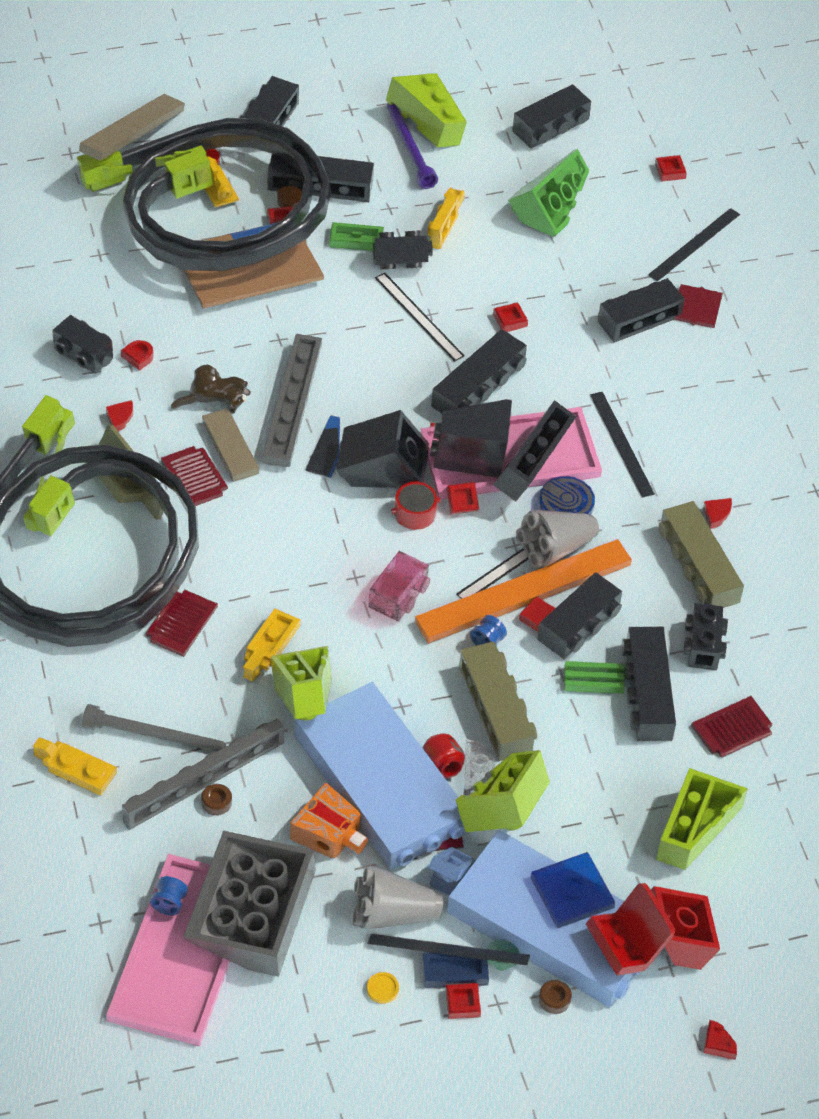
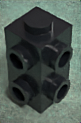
M420 230L405 231V236L394 237V232H378L379 238H372L373 264L380 265V270L396 269V264L406 263V268H422V262H429L428 256L433 255L432 241H428L427 235H421Z
M70 314L52 330L54 349L59 354L74 360L80 367L87 368L96 374L103 367L111 363L113 359L112 339L105 333L95 330L85 321L79 320Z
M694 603L692 614L686 615L685 631L690 632V638L685 637L683 655H689L688 667L717 670L719 660H725L727 642H722V636L727 634L728 619L723 618V606Z

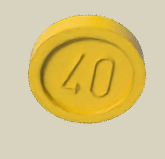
M379 972L372 975L367 982L368 996L376 1003L386 1004L392 1002L399 993L398 980L387 972Z

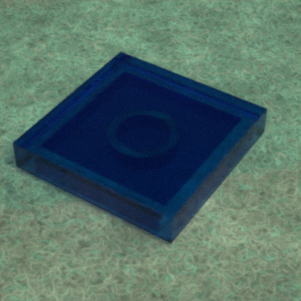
M588 852L531 872L530 878L557 929L615 908L616 902Z

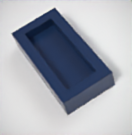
M423 953L424 988L446 987V985L478 983V986L489 984L487 960L439 953Z

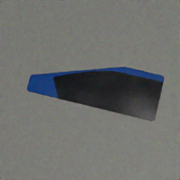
M333 415L329 417L305 469L308 472L329 478L333 476L337 467L340 453V418Z

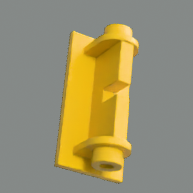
M207 157L210 161L213 186L205 188V191L215 208L239 201V197L221 167L217 165V161Z

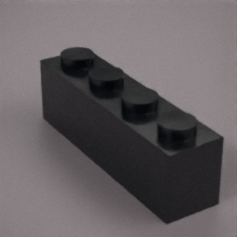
M271 154L268 167L267 190L279 191V189L285 186H295L302 191L304 184L299 172L280 156ZM318 156L330 181V198L369 203L374 177V162ZM307 164L313 180L314 190L312 196H319L321 186L316 174Z
M501 329L432 389L431 407L442 414L446 410L478 405L481 401H486L498 386H503L515 371H520L525 366L527 361V345Z
M554 400L498 477L494 486L516 502L532 483L577 416Z
M664 626L629 627L627 638L622 639L621 650L622 656H627L628 661L624 665L625 680H630V687L627 688L628 705H633V711L630 712V728L636 730L637 741H673L676 718Z

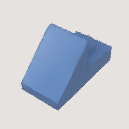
M453 847L433 856L428 867L434 870L429 885L450 896L476 859Z

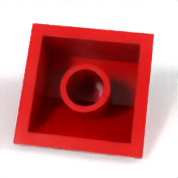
M653 886L651 889L652 893L675 928L674 936L665 946L673 965L701 970L720 950L708 896Z

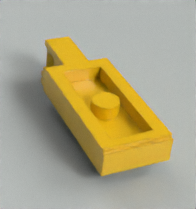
M450 187L444 194V203L438 206L434 221H430L427 229V235L430 236L433 248H442L458 218V210L465 199L464 190L452 189Z
M273 609L246 647V654L244 656L246 663L243 666V678L254 682L262 669L267 671L272 666L271 656L279 655L283 652L301 626V619L278 609Z
M39 737L33 745V755L43 760V765L48 767L50 773L100 796L117 774L116 766L66 743L56 741L54 744L52 741Z

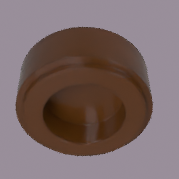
M295 186L282 187L277 192L278 206H293L294 208L300 201L302 191Z
M222 784L207 786L201 794L203 809L211 815H222L228 812L232 806V793L230 789Z
M550 980L543 984L539 993V1003L546 1012L560 1014L565 1012L570 1006L572 992L566 983L559 980Z

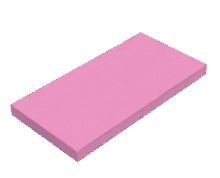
M582 407L567 409L577 417L529 487L546 485L548 482L555 484L551 480L561 483L557 481V479L561 478L577 481L601 477L602 468ZM544 412L510 416L508 444L502 472ZM434 427L421 428L420 433L429 443L427 462L437 497L448 499L446 491L448 485L475 482L477 494L500 491L494 486L498 479L496 477L434 468L435 457L430 456L432 440L438 439H433Z
M168 854L159 878L164 876L177 878L187 885L188 892L186 897L181 900L182 907L177 915L162 914L156 911L149 902L106 1014L108 1022L197 1046L201 1045L230 964L229 960L184 939L185 931L210 864Z

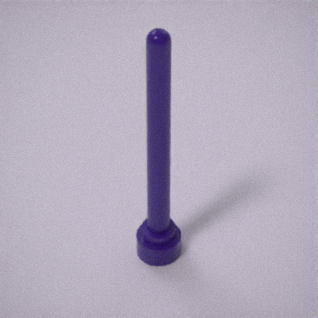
M388 103L387 110L417 168L416 180L422 189L434 187L438 183V176L435 170L426 165L398 107L394 103L391 105Z

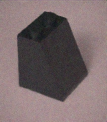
M504 399L443 411L441 422H435L433 439L438 440H432L430 456L435 457L434 468L498 478L502 472L508 444L512 400Z
M401 410L344 427L340 442L337 471L351 487H401L409 482L424 483L429 443Z

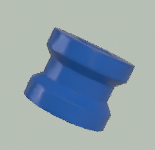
M486 615L480 621V626H475L470 631V638L476 646L489 642H495L497 645V641H502L507 636L504 624L492 615Z
M164 876L159 878L156 885L157 892L152 895L150 900L151 906L156 911L165 915L173 916L179 914L182 907L181 900L186 897L188 892L187 885L174 877Z

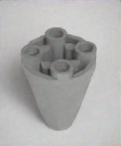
M533 510L523 517L521 528L516 530V539L523 546L529 563L533 568L545 567L593 540L599 534V524L593 515L584 513Z
M373 865L366 866L363 877H357L354 884V895L358 896V906L354 908L352 923L354 926H360L361 929H375L430 922L432 919L438 920L442 912L443 897L428 887Z

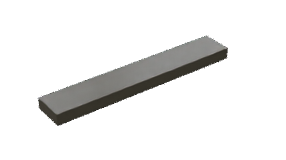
M162 94L80 142L79 151L101 161L184 111L185 103L169 95Z

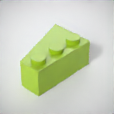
M427 73L392 77L385 101L390 105L394 103L402 110L401 115L405 119L410 117L418 124L416 129L436 147L460 145L467 121L438 74Z
M328 645L271 656L274 689L294 718L307 721L316 718V715L325 714L332 681Z
M541 750L512 753L490 771L491 778L485 783L477 781L473 785L474 792L469 796L460 795L455 799L465 832L505 828L508 831H513L523 827L550 783Z
M689 768L661 837L656 860L686 870L743 808L748 788Z

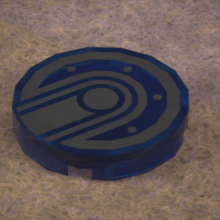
M567 476L553 478L546 482L540 490V510L591 515L594 511L595 495L591 487L580 479Z

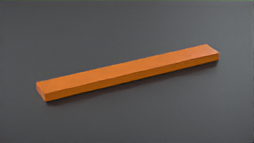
M616 539L415 616V623L429 644L480 624V621L486 615L499 617L529 605L536 597L543 600L579 586L595 572L605 576L631 566L632 558L620 541Z

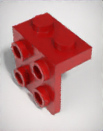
M646 883L637 884L615 913L591 916L586 922L587 928L616 976L645 971L675 934L674 926Z

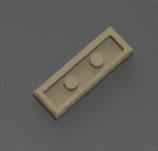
M229 409L203 415L202 423L232 481L259 474V467Z

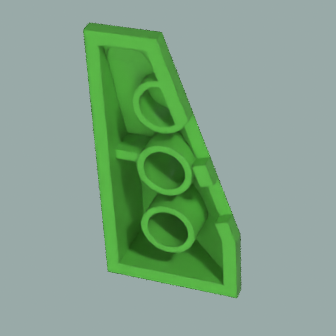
M578 148L526 184L508 200L513 212L521 223L552 237L556 236L568 225L570 221L569 212L575 208L577 203L575 201L576 195L579 191H582L590 171Z

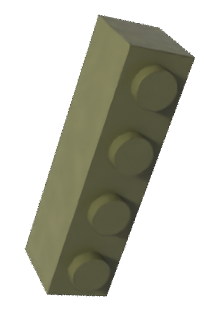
M691 501L664 509L661 522L659 523V532L662 538H666L670 544L673 557L681 563L686 579L691 581L695 587L698 600L704 604L723 606V608L740 603L744 584L695 502Z
M495 642L461 649L459 668L498 761L506 759L512 753L533 751L534 740H537V730L534 723H529L525 701L523 698L519 699L516 693V681L514 676L509 675L507 672V662L504 653L498 651Z

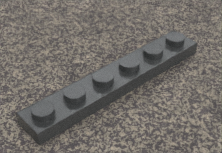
M302 334L295 335L266 441L263 463L285 467L291 466L322 348V338Z
M278 719L269 723H263L252 733L243 738L238 737L234 739L228 746L217 752L209 753L200 762L182 768L178 774L167 780L157 782L148 791L130 797L122 804L124 824L131 830L284 744V726Z

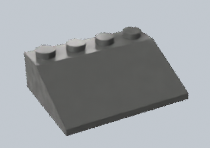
M223 830L185 931L184 939L245 969L279 977L316 871L314 850Z

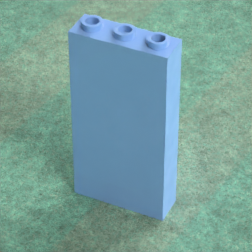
M373 681L327 703L325 714L316 715V718L307 721L295 719L296 739L328 784L360 812V829L390 870L398 866H406L415 857L425 853V851L427 853L435 851L443 841L451 837L458 839L466 833L455 800L458 798L457 794Z
M501 830L497 831L449 896L447 913L515 953L530 955L529 961L608 1007H611L616 998L621 1000L625 996L630 986L628 980L633 974L638 976L640 973L616 976L586 926V922L591 916L615 913L624 900Z

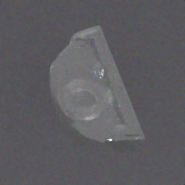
M469 739L465 740L463 795H470L474 792L473 785L477 781L485 783L491 778L490 771L495 768L493 755L488 748L477 741Z

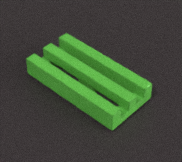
M332 222L329 247L373 251L372 238H379L378 232H384V227Z
M565 661L564 691L624 694V664ZM571 679L588 680V681H571ZM599 681H617V683H613V682H599Z

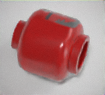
M441 733L433 735L426 740L422 748L443 777L452 778L456 776L463 768L465 754L455 738L450 734Z

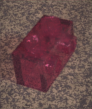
M399 550L369 589L368 607L399 622L405 613L409 614L412 611L417 596L420 593L424 594L431 580L428 577L429 565Z

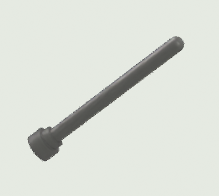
M87 704L83 715L82 727L95 730L96 727L102 728V726L216 752L226 747V743L221 740L105 714L104 710H100V706Z

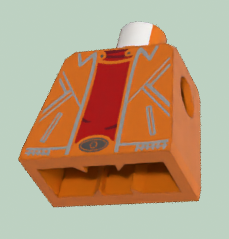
M327 783L319 789L290 822V840L330 858L337 857L345 846L360 854L368 843V838L358 832L361 821L360 812Z

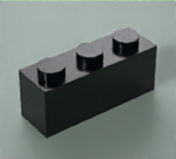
M271 76L269 81L261 86L256 99L251 100L247 112L239 118L262 119L284 126L299 104V85Z
M572 84L515 112L512 132L532 149L589 120L592 101Z
M669 278L600 303L597 322L615 343L674 320L676 316L682 314L685 298Z
M595 572L540 622L537 640L563 659L572 652H578L590 635H596L608 618L613 619L622 608V604H620L622 590Z

